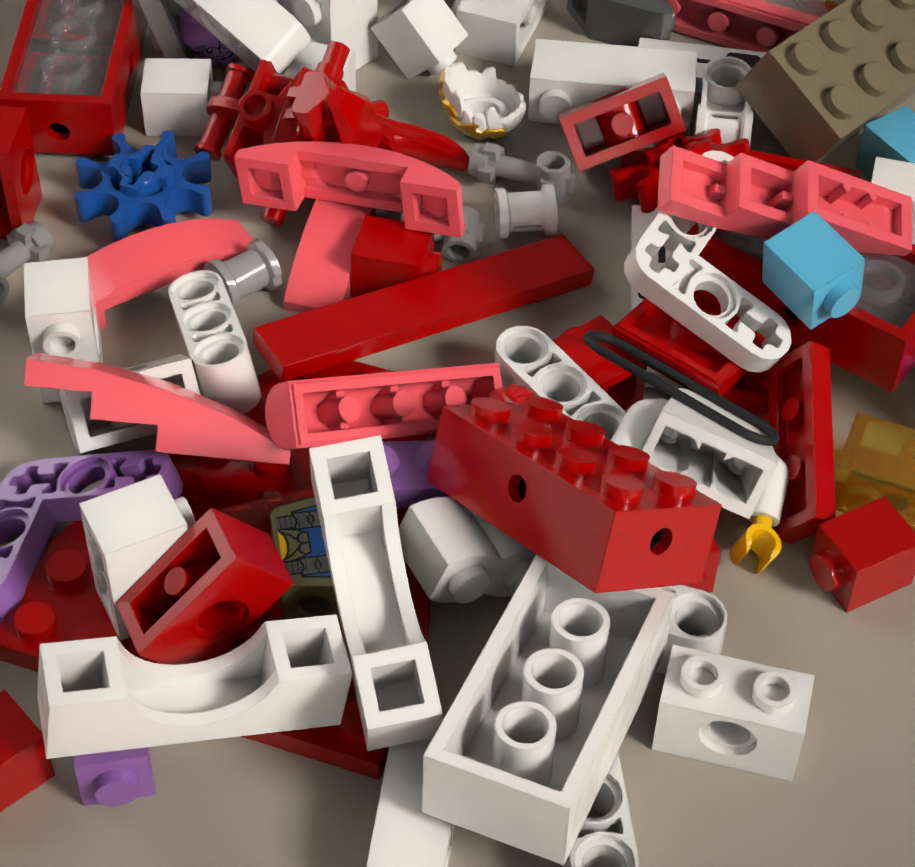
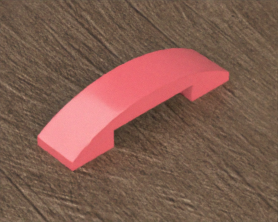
M298 141L259 145L239 149L234 155L242 202L245 204L297 211L306 197L402 212L404 214L405 229L460 238L465 232L461 183L449 174L418 159L376 147L322 141Z
M319 199L315 200L292 265L283 301L284 310L303 313L351 297V252L365 215L375 216L376 208Z
M194 219L170 223L130 235L88 255L99 330L107 327L104 310L171 284L177 278L189 272L204 270V265L210 260L219 259L223 262L246 251L247 244L253 241V239L238 220Z

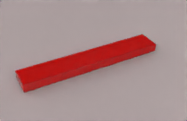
M561 234L254 327L252 344L282 383L591 285L595 269L569 240Z

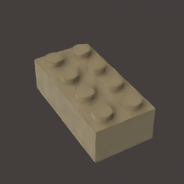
M846 0L769 50L735 85V88L792 158L819 162L863 131L865 124L876 117L885 115L915 93V0Z

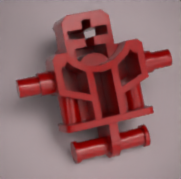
M330 41L322 62L317 64L315 71L303 67L295 77L278 74L272 62L264 59L260 61L255 75L251 70L242 65L229 63L226 68L227 75L219 95L212 96L206 107L210 118L200 142H197L194 147V151L197 154L202 151L207 152L210 155V160L219 161L222 156L221 149L228 131L233 129L224 151V160L234 176L238 178L234 155L239 149L298 141L341 142L342 144H358L378 148L384 130L368 96L349 90L345 81L342 80L344 75L343 68L350 49L343 43ZM252 81L248 92L244 94L248 82ZM265 207L261 219L270 225L281 227L288 210Z

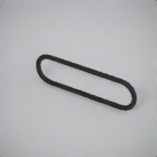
M588 331L584 334L585 344L600 356L737 435L766 446L776 445L779 442L780 436L778 432L761 418L626 341L601 331ZM596 340L621 349L752 424L766 435L743 427L607 349Z

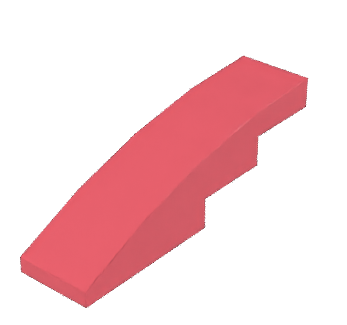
M674 145L660 156L657 211L714 228L768 240L815 211L857 252L905 256L912 251V197L810 160L806 161L795 171H791L743 153L738 154L728 164Z
M36 352L26 358L24 386L92 392L90 419L158 425L155 452L290 464L291 450H282L277 447L266 427L233 408L176 384L105 363Z

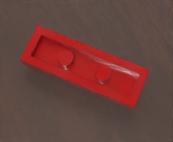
M809 341L782 356L768 370L769 424L780 436L779 442L772 446L775 453L786 463L789 470V482L780 523L778 526L772 527V529L779 535L781 541L789 544L817 533L820 523L836 517L830 348L813 341Z

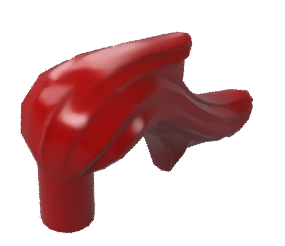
M377 100L371 102L384 130L378 148L457 171L468 170L470 157L458 143L433 130L388 118L389 108L385 101Z

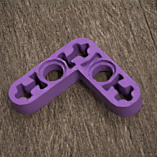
M149 449L45 458L27 461L10 471L0 485V546L10 537L22 532L23 534L15 541L0 547V620L14 610L22 600L32 572L44 552L56 523L82 520L79 503L159 474L162 476L173 499L179 498L183 491L184 483L169 455ZM103 480L95 488L85 493H80L87 486Z

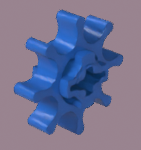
M167 130L162 132L160 142L156 146L143 145L142 149L130 147L126 143L125 135L123 133H116L111 137L114 156L110 161L94 162L85 157L76 160L79 186L82 189H90L78 191L74 194L78 220L86 223L98 216H110L109 221L113 243L126 238L133 228L145 229L146 225L158 227L175 223V216L179 212L190 211L204 217L210 216L213 212L210 187L208 185H198L209 183L212 180L210 155L202 151L189 158H177L175 134L173 131Z

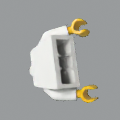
M679 388L682 392L743 427L766 435L757 427L705 397L688 389ZM673 397L669 401L663 398L644 399L637 401L629 408L611 441L617 445L631 446L650 455L649 463L663 471L676 472L692 478L697 483L696 490L719 502L723 508L752 522V525L732 545L730 559L734 565H738L751 549L759 559L757 573L760 574L775 559L782 548L781 539L772 527L778 526L780 523L789 482L788 467L775 453L773 446L749 441Z

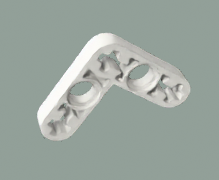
M712 150L702 154V156L725 164L734 159L733 156L723 151ZM659 211L626 257L624 274L629 284L638 293L739 367L749 372L758 373L769 370L790 348L792 342L791 331L786 321L770 307L699 256L717 228L697 223L699 234L689 235L680 231L675 226L672 215ZM664 246L672 251V253L661 267V271L657 273L649 267V264L655 254ZM706 290L712 293L721 305V314L709 315L703 312L696 305L694 291ZM736 314L740 317V320L733 326L734 329L732 330L726 324ZM755 331L765 338L762 343V349L752 342L755 338Z

